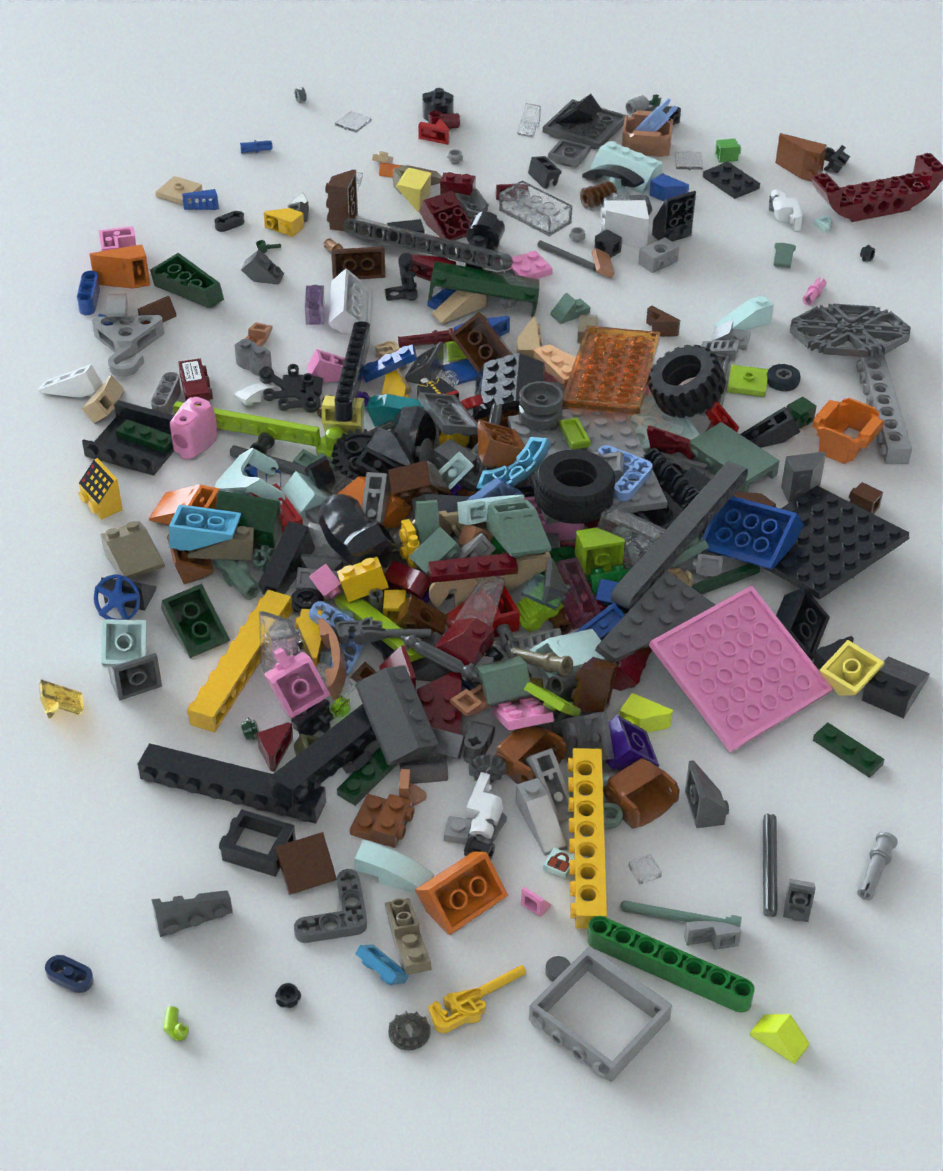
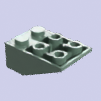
M528 500L488 505L487 529L510 556L521 557L526 554H542L543 552L551 551L550 543L538 513Z

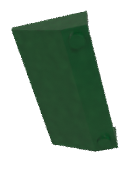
M435 261L428 300H432L433 289L437 286L532 303L531 317L535 316L538 303L539 279Z

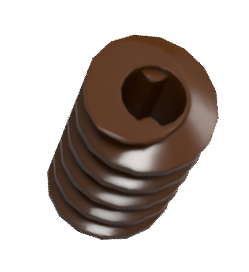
M611 181L589 186L588 188L585 187L580 191V200L585 209L588 206L590 208H593L594 205L599 206L600 203L602 204V200L608 196H618L617 189Z

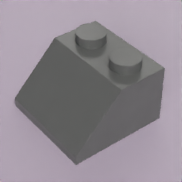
M825 452L786 456L781 488L788 502H792L815 486H820L826 457Z

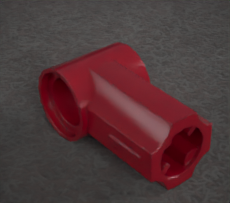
M431 111L429 113L428 123L436 124L441 119L448 128H459L460 126L459 113L442 114L439 111Z

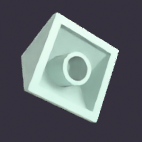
M296 471L282 489L302 518L306 517V510L321 505L329 497L322 488L318 489L308 476Z

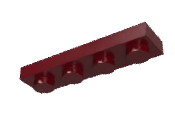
M506 553L429 561L428 570L431 582L437 583L518 574V565L516 558Z

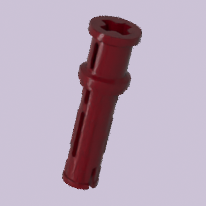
M449 328V330L445 331L434 330L432 333L398 336L399 348L412 344L413 346L434 344L435 346L439 342L445 344V342L454 341L450 336L453 333V329Z

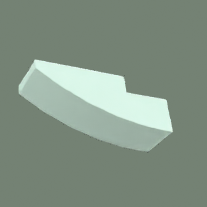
M524 495L498 496L457 502L459 523L472 525L487 522L488 505L525 500Z
M366 840L362 841L355 856V871L379 877V883L416 893V888L434 876L431 871L414 860L392 849Z

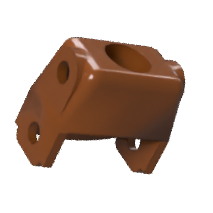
M534 725L515 729L498 745L495 756L505 761L506 775L516 784L535 779V773L524 764L523 760L552 748L559 765L561 760L566 757L567 744L563 741L562 737L552 731Z
M640 759L608 779L607 785L603 787V793L609 803H614L621 807L623 811L622 819L634 829L654 821L668 811L674 803L678 802L680 789L677 786V782L665 771L645 759Z

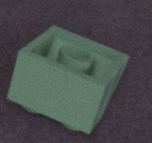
M439 527L409 557L419 571L430 577L428 570L429 561L457 559L462 550L457 542Z

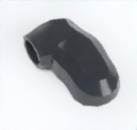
M420 406L403 407L395 416L393 431L398 434L397 438L404 444L414 463H418L419 458L415 455L416 447L421 446L426 438H429L434 444L436 436L434 422L428 412Z
M335 494L326 498L321 504L318 520L329 546L350 565L353 566L367 558L378 557L380 562L397 547L389 531L380 522H371L365 516L359 501L354 497L345 494Z

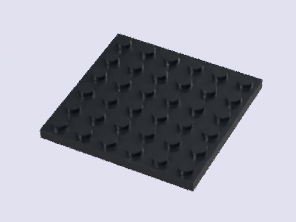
M817 485L781 508L797 513L804 526L796 543L774 569H765L800 589L805 587L812 596L820 600L909 540V532Z

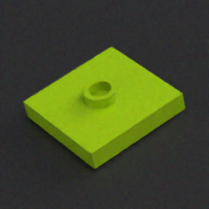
M731 365L727 392L765 397L768 379L767 372L769 369Z
M527 682L524 690L544 701L542 705L553 711L558 709L574 717L580 715V708L543 687Z

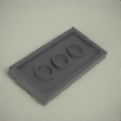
M419 392L418 401L444 434L478 435V423L455 395Z

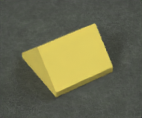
M408 168L396 187L417 212L420 210L423 200L427 199L430 194L431 173Z
M847 640L820 669V673L839 696L857 695L881 669L884 661Z

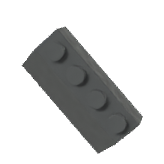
M405 665L384 668L355 684L388 765L427 759L439 744Z

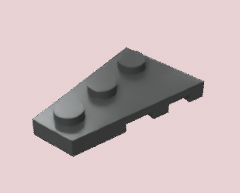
M228 890L199 893L195 898L184 899L183 896H174L173 901L161 902L160 898L151 899L160 937L171 935L180 930L198 926L204 922L222 918L227 914L233 913Z

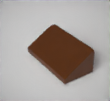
M170 296L137 309L138 316L160 315L163 322L177 316ZM150 321L141 322L144 325L151 323Z

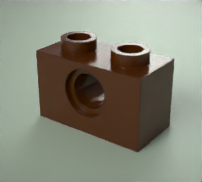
M410 595L399 606L396 625L402 629H431V634L438 632L440 635H443L447 614Z

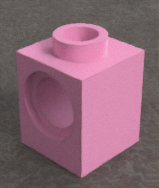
M324 564L309 576L326 600L329 598L334 599L341 594L343 587L327 564Z

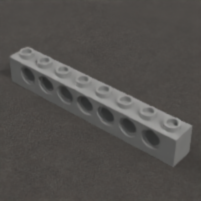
M873 353V357H860V360L857 361V372H860L863 394L867 396L866 404L875 407L879 412V418L884 421L883 429L876 436L877 443H880V455L883 456L885 464H909L912 446L885 355L882 353L879 356L877 353Z

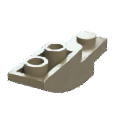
M398 898L385 902L394 945L401 968L404 969L405 974L411 975L432 970L431 961L421 937L419 922L410 898Z

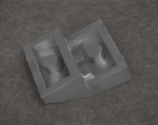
M607 712L560 720L563 739L567 744V764L568 758H572L573 748L602 749V760L614 759Z

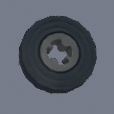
M776 364L771 366L767 372V384L775 390L790 391L799 385L800 372L792 365Z

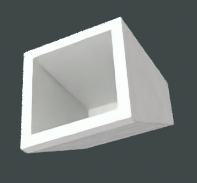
M604 201V208H601L603 222H600V233L608 229L622 237V244L639 248L647 246L649 216L646 201Z

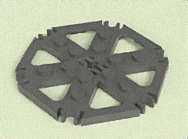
M828 304V307L820 305V308L816 306L793 318L790 324V333L807 349L811 348V351L819 349L818 353L855 357H873V353H877L879 356L882 353L885 355L908 342L911 330L910 326L892 311L888 312L887 309L880 311V307L849 304ZM846 314H856V315H858V316H856L855 318L851 319V318H850L848 315H846ZM815 318H823V319L826 320V321H818V320H813V319H815ZM882 322H887V323H890L891 325H878V324H879V323H882ZM804 334H807V335H809V336H817V335H821V336H819V337H817V338H815V339H810V340H809V339H807V338L805 337ZM876 339L891 341V343L885 345L879 343ZM849 341L857 349L837 346Z

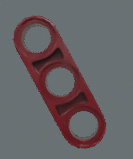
M392 561L384 573L387 583L396 586L398 590H406V593L420 599L423 598L432 584L431 578L425 573L396 561Z

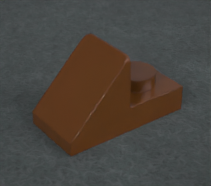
M654 306L647 308L646 323L652 326V337H673L679 335L680 319Z

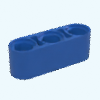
M86 271L81 275L77 301L79 312L82 315H91L96 311L100 286L98 274L95 271Z

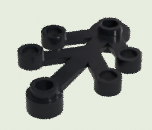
M290 364L287 368L291 385L276 376L273 369L268 366L263 367L259 371V379L262 383H274L283 389V391H274L271 388H267L263 391L266 401L279 399L278 407L281 411L304 408L307 412L312 413L319 409L321 400L317 395H314V376L310 373L302 376L303 384L306 386V394H304L299 389L298 365ZM296 397L299 400L289 401L287 398Z

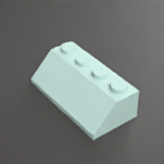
M609 141L600 147L590 170L607 164L626 167L644 179L643 184L635 188H628L643 194L650 189L651 181L662 174L663 163L655 158H650L628 147H623Z

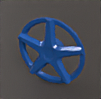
M118 574L109 575L95 586L94 604L99 615L104 619H116L108 616L107 613L111 609L117 608L122 619L117 620H130L139 609L140 594L134 582L129 578ZM116 578L113 591L102 587L107 580ZM123 580L127 581L134 588L135 593L126 594L122 591ZM99 593L108 598V602L102 609L98 601ZM137 600L134 611L128 616L124 604L128 601Z

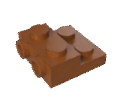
M367 794L350 827V835L395 848L399 839L402 840L405 836L407 822H411L414 817L415 808L412 807V800L389 794L387 799Z

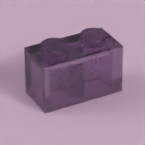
M324 285L306 286V325L324 324Z

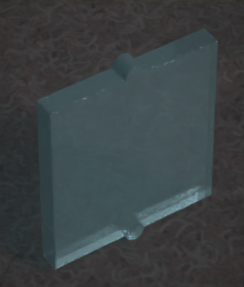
M536 572L532 579L527 581L521 596L556 610L561 602L565 601L567 594L548 603H542L544 575ZM566 585L569 592L571 587Z

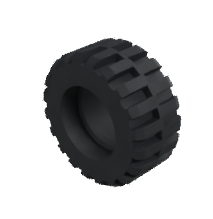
M684 345L682 348L677 347L671 352L668 351L664 357H660L657 360L656 365H653L648 377V387L658 408L663 413L672 417L677 416L678 418H685V416L689 418L694 417L695 414H702L707 408H712L714 403L718 402L721 398L720 394H723L726 385L725 374L716 354L710 351L709 348L701 347L700 345ZM694 378L686 384L679 385L687 379Z

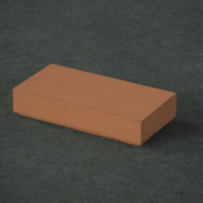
M594 248L592 256L597 273L612 279L615 273L609 254Z

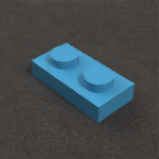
M360 945L355 953L362 959L364 966L379 973L380 979L389 985L405 983L409 975L405 974L404 969L375 945Z

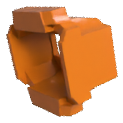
M849 397L843 399L842 402L829 400L816 414L812 427L817 430V436L819 437V452H825L826 457L846 464L849 461H853L863 448L866 449L883 429L884 421L879 418V412L875 407ZM848 428L860 432L856 439H852V437L843 433Z

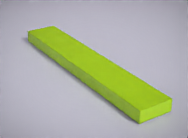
M345 593L335 597V604L342 610L354 613L356 621L373 617V621L382 622V628L402 629L362 598L348 602ZM401 638L382 639L384 643L395 651L400 646L405 645ZM414 648L409 649V651L407 650L410 662L424 657L418 654Z

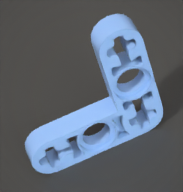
M609 445L601 446L598 449L601 454L619 451L624 454V461L629 463H624L623 472L625 474L615 484L614 497L619 501L630 500L650 478L652 463Z
M322 601L315 602L309 610V617L314 623L318 624V619L323 618L332 627L334 632L335 619L356 621ZM318 610L322 611L321 615L317 614ZM350 632L349 644H341L346 660V676L352 670L364 644H355L353 640L355 632ZM344 647H351L355 654L348 655Z

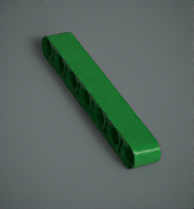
M595 916L589 921L587 941L592 948L733 1011L742 1013L751 1008L755 988L750 980L609 918Z

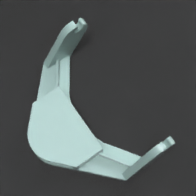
M254 448L240 454L215 485L220 491L242 495L252 492L265 499L279 501L278 498H283L285 500L283 491L260 478L248 477L244 468L248 463L269 475L275 474V470H271L272 467L278 469V464L275 460Z

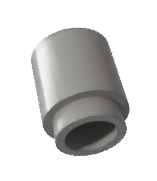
M643 95L630 99L625 105L627 113L633 115L638 110L645 111V109L649 108V100Z

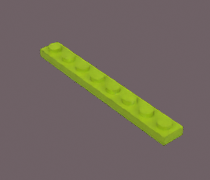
M175 402L173 405L174 414L184 404L183 402ZM213 408L217 429L260 436L261 433H268L276 440L319 447L321 443L320 430L316 426Z

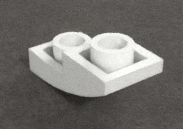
M256 383L236 393L234 399L241 401L243 405H253L255 402H261V396L264 397L263 391L265 389L271 388L277 391L278 386L271 383Z

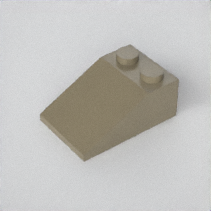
M140 521L129 522L126 526L111 528L105 533L100 534L105 556L120 575L131 579L165 567L147 529Z

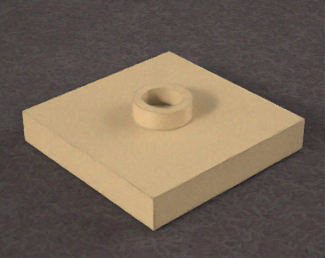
M173 176L156 191V197L183 205L182 193L201 191L202 184Z

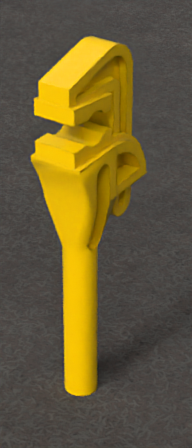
M520 965L478 988L448 993V995L443 997V1005L451 1011V1016L449 1017L448 1011L442 1009L438 1001L433 1002V1004L428 1006V1013L435 1030L439 1033H448L465 1023L481 1021V1015L486 1011V1003L481 999L525 975V967Z

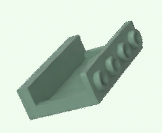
M722 422L690 441L693 453L692 460L707 463V471L714 476L728 461L748 469L747 478L737 490L738 492H748L749 485L764 475L771 479L777 476L780 460Z

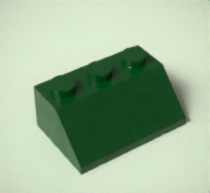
M219 491L215 509L241 513L237 527L253 528V545H266L269 548H275L282 533L280 501Z

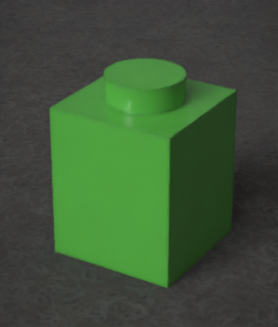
M735 138L716 140L715 155L719 163L738 161L739 154H741V146Z

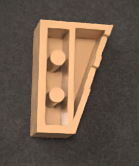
M550 344L534 350L533 358L544 362L545 372L560 382L563 387L592 371L596 373L595 367Z

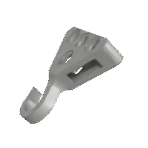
M160 315L95 317L92 319L94 336L114 352L108 359L109 371L118 377H127L135 374L144 363V358L141 355L125 366L117 364L129 356L136 355L164 335L163 320ZM126 321L132 322L130 325H123L122 323ZM143 321H150V322H151V323L145 324V325H144V324H141V322H143ZM106 322L114 323L113 325L109 326L104 325ZM129 332L131 335H125L124 333Z

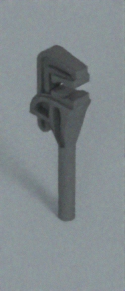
M367 617L361 621H340L335 625V634L338 641L344 644H349L350 632H355V644L359 645L385 638H401L402 635L409 636L413 633L417 635L416 638H431V629L382 628V622L373 621V617Z

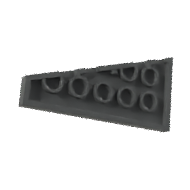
M666 570L597 645L595 651L608 661L616 663L634 654L638 649L649 647L651 640L716 604Z

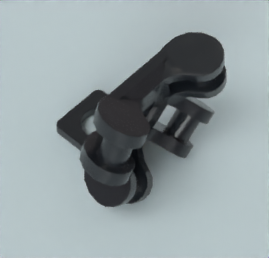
M404 253L398 259L402 286L386 288L385 295L387 301L404 298L414 301L418 297L417 283L414 282L415 272H407L413 267L412 256L409 253ZM391 292H399L397 295H390Z

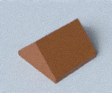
M170 548L174 565L183 584L213 574L214 569L211 559L188 558V550L180 551Z

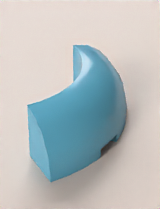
M530 437L524 449L516 457L517 461L508 467L504 465L493 470H483L476 489L481 490L495 478L513 487L523 482L537 470L539 464L547 456L551 447L550 441L547 438Z

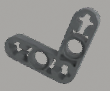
M344 869L337 875V887L342 911L299 918L295 922L294 935L299 942L310 943L362 934L366 930L367 915L359 875L355 870ZM350 879L352 889L347 890L345 880ZM348 898H356L359 900V902L355 905H348L345 903V901ZM357 913L359 924H354L352 914ZM328 922H334L338 925L333 930L324 928V925ZM307 927L308 932H303V928Z

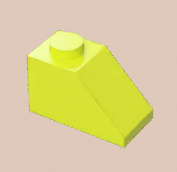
M631 693L620 709L619 716L648 733L670 728L673 710Z

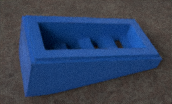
M216 189L182 193L184 210L219 209Z

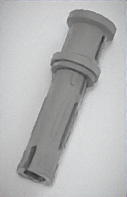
M879 832L877 834V843L869 853L871 861L857 891L858 896L862 899L865 891H867L865 900L873 898L884 866L890 863L892 849L896 848L898 844L897 838L888 832Z

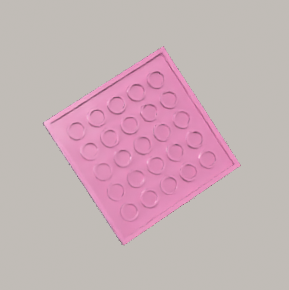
M752 585L651 640L649 643L650 648L730 753L828 695L833 690L832 686L822 676L817 667Z

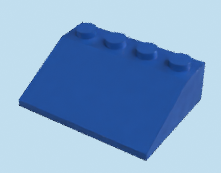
M732 496L709 522L702 537L706 540L709 548L704 551L773 570L796 543L804 524L795 512Z

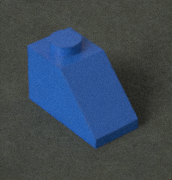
M664 173L654 178L650 183V196L661 201L689 192V184Z

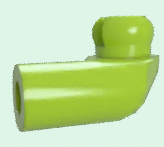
M169 1006L165 1011L163 1030L175 1041L185 1040L189 1033V1028L187 1025L183 1027L182 1023L177 1022L179 1009Z

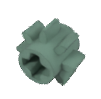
M262 545L261 549H254L255 553L252 557L255 564L254 568H261V572H264L275 549H269V546Z

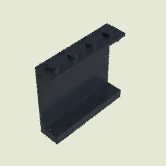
M117 400L114 404L116 417L94 442L82 440L84 455L154 476L174 452L173 446L165 454L117 437L116 429L128 419L171 435L170 422L175 415Z

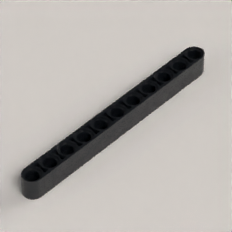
M359 321L353 324L334 399L335 420L339 422H348L353 419L370 344V323Z

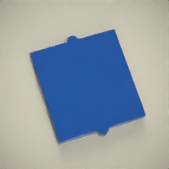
M468 359L442 365L446 378H449L454 386L474 381L478 375V372Z

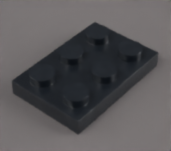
M724 162L703 171V178L734 199L760 189L758 181L730 162Z

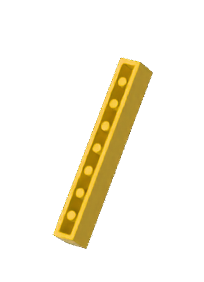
M267 590L265 595L259 599L257 607L254 611L250 612L247 622L244 626L240 627L235 640L230 642L228 651L224 656H221L218 666L214 671H211L208 681L204 686H201L194 702L189 704L187 714L189 715L190 725L216 732L271 645L266 637L267 633L275 624L279 622L286 623L292 614L291 596Z

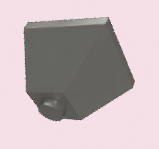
M156 653L108 667L110 681L119 701L162 687Z
M694 760L689 761L685 794L696 828L724 825L726 815L729 814L727 800H723L721 791Z

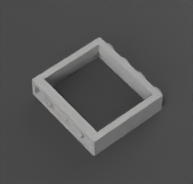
M589 945L530 1004L529 1020L536 1029L543 1030L551 1036L556 1044L563 1045L571 1051L577 1060L584 1061L592 1067L598 1076L605 1077L612 1082L670 1020L672 1004ZM587 971L652 1017L649 1023L613 1061L547 1013Z

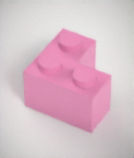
M134 226L99 230L101 251L136 245Z

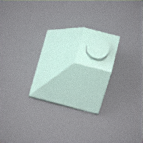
M102 619L101 664H121L146 656L147 620Z

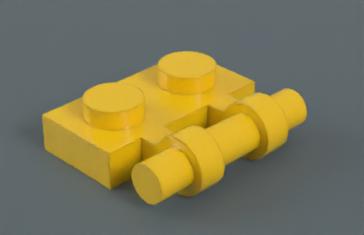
M410 519L402 520L401 529L399 530V537L402 542V547H400L401 558L406 560L409 567L419 570L409 557L420 546L416 529Z

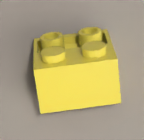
M325 395L322 403V425L325 432L331 427H339L346 434H348L349 430L355 434L356 429H359L361 433L364 432V398H357L351 421L339 422L335 420V396Z

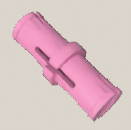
M821 277L817 278L815 283L809 286L806 295L803 297L804 304H807L809 301L808 305H812L814 300L820 297L823 288L826 286L825 279H822L820 282Z

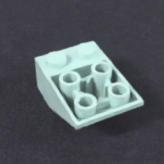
M593 629L551 637L530 649V651L542 654L552 652L559 657H571L573 660L571 673L576 676L578 668H581L592 657L607 660L595 651L601 640ZM539 667L547 680L552 676L559 675L558 672L549 673L542 667Z

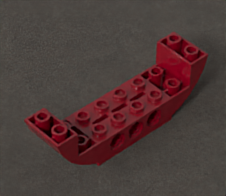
M924 153L923 155L916 156L913 173L901 176H892L891 178L877 179L876 181L862 182L845 187H839L827 173L814 175L811 178L816 191L838 215L849 219L851 222L911 211L912 207L926 199L943 180V164L933 154Z

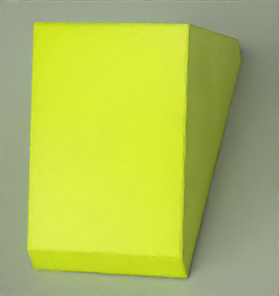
M764 1014L750 1032V1036L794 1064L797 1063L810 1044L791 1014Z

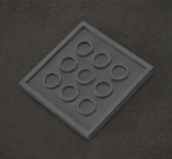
M572 99L543 126V133L550 136L588 145L592 149H600L624 125L625 114L602 108L597 113L599 116L593 121L589 119L584 123L557 124L555 120L571 106L579 102Z

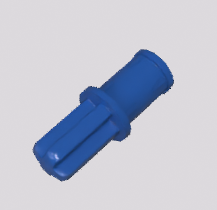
M271 140L240 142L241 153L255 151L257 153V151L272 150L273 148Z

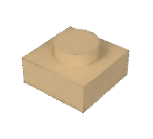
M379 151V154H373V161L393 163V157L388 156L389 153Z

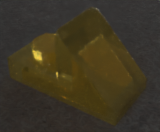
M42 679L40 680V700L49 719L58 708L78 715L82 712V692Z

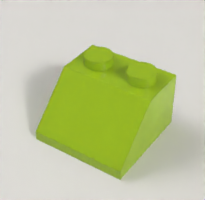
M597 527L577 530L575 555L578 560L581 579L585 578V574L591 573V569L604 568V571L612 570L611 566L623 564L624 538Z

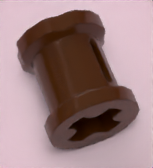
M561 608L556 616L548 619L553 624V629L560 628L562 635L569 633L572 629L571 622L565 617L566 612L564 608Z

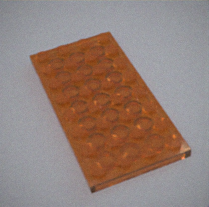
M587 326L563 394L562 407L587 409L589 411L601 410L609 413L621 412L629 415L640 414L648 386L649 373L653 367L660 342L661 332Z

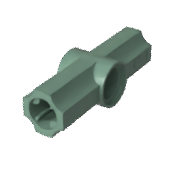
M212 559L230 587L235 586L245 598L250 600L257 597L261 589L258 582L250 575L245 562Z

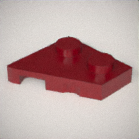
M648 426L647 434L650 449L657 448L660 452L671 455L680 452L687 459L692 460L693 453L690 439L654 426Z

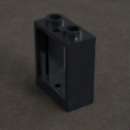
M241 809L237 817L232 819L226 836L223 835L219 842L222 861L276 877L281 866L275 846L295 841V826ZM245 828L277 838L268 855L235 845Z

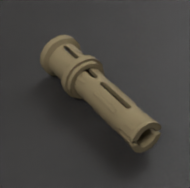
M514 647L510 652L518 654L517 656L510 655V658L520 656L527 664L542 667L549 673L558 672L562 676H568L573 669V660L569 656L559 657L552 652L542 654Z

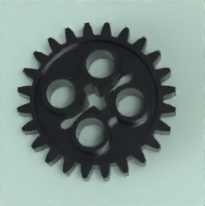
M356 429L354 434L349 430L348 435L343 433L341 438H337L331 455L333 458L332 464L336 465L335 471H340V477L346 476V482L355 480L358 476L366 477L365 474L356 468L355 462L374 436L375 431L368 434L367 429H364L363 433Z

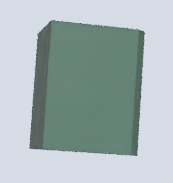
M520 656L476 666L488 706L532 696V694L524 690L527 682H530L527 663Z

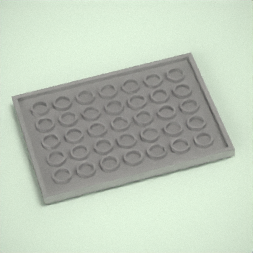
M622 403L562 410V420L578 417L591 441V447L576 450L595 452L601 446L609 445L645 459L643 456L645 452ZM519 415L508 416L507 423L509 428L517 431L525 446L530 437L547 438L550 441L551 447L545 458L559 451L571 450L559 428V424L554 428L537 430L522 424L519 420ZM653 470L650 478L630 500L619 501L614 497L612 506L601 517L667 508V500ZM536 471L528 477L534 492ZM624 472L621 474H614L615 484L625 474ZM541 510L546 524L560 522L547 516Z

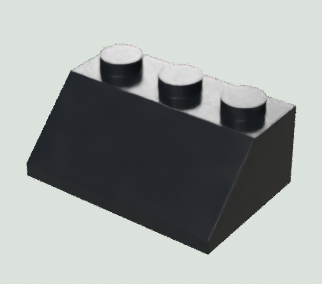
M803 587L784 595L776 617L812 661L830 616L808 590Z

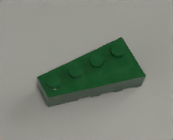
M180 253L173 255L150 269L155 287L208 308L224 300L220 282Z

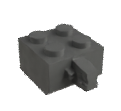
M452 439L433 450V462L438 471L460 451L474 466L456 484L461 485L462 490L479 491L476 487L480 476L476 473V455Z

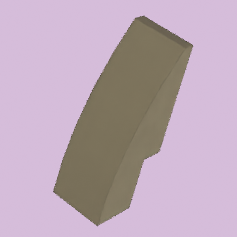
M580 314L577 343L596 344L598 315Z

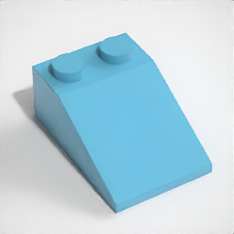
M179 504L169 525V548L191 551L233 539L241 513Z

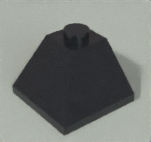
M589 94L571 106L555 122L560 124L584 123L589 119L593 121L599 116L597 113L602 108L592 94Z

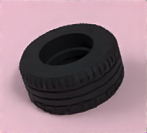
M575 449L556 452L545 458L537 467L535 474V501L538 507L554 520L570 524L592 522L608 512L613 504L615 488L614 471L602 457L588 451Z

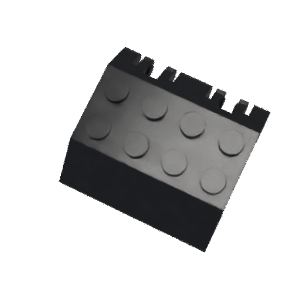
M517 353L484 363L476 376V390L474 396L481 394L484 404L473 408L472 417L474 420L489 415L493 404H500L502 411L520 406L519 399L522 387L528 383L544 381V362Z
M653 448L643 456L652 463V470L667 500V508L616 515L624 524H629L636 538L658 539L699 494V491L693 485L688 484V480L671 462H667V458L657 448Z

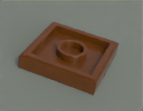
M323 832L275 846L289 895L337 880Z

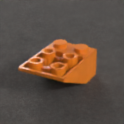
M142 244L89 253L92 271L98 274L99 285L132 289L150 286L147 257Z
M196 485L165 492L150 515L149 521L170 525L179 504L215 509L220 489Z

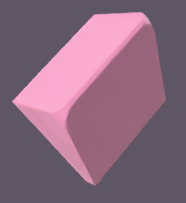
M525 887L522 888L521 905L533 913L542 916L551 907V904Z

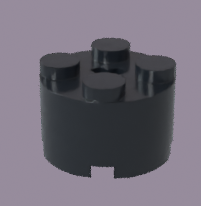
M435 88L434 91L423 93V118L428 121L431 111H439L442 114L454 113L453 94L444 91L443 88Z
M487 211L479 212L478 215L473 217L466 232L467 241L470 242L471 235L488 237V249L495 251L505 231V225L502 220L500 221L497 218L496 214Z

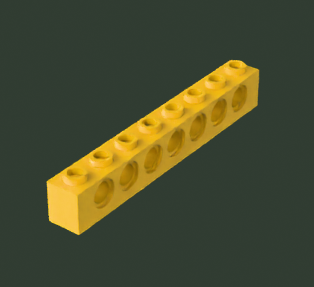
M573 748L572 758H568V772H572V777H568V792H573V798L569 797L568 812H573V818H569V833H573V839H569V853L574 854V860H570L569 874L574 875V881H570V896H575V903H570V918H575V928H588L589 921L593 917L603 916L607 918L602 749Z

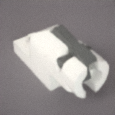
M781 189L773 190L769 196V211L774 212L778 221L789 222L793 227V231H800L803 216L797 198H788Z
M481 772L466 807V819L472 820L470 836L473 835L477 840L489 844L490 842L493 843L507 821V816L503 813L501 798L492 794L493 785L490 784V774Z

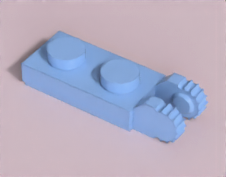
M667 98L635 130L656 132L669 120V117L678 107L676 105L671 107L665 114L662 110L671 101Z

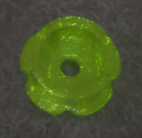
M340 696L333 703L331 711L334 712L335 717L339 715L344 717L351 709L349 698L346 699Z

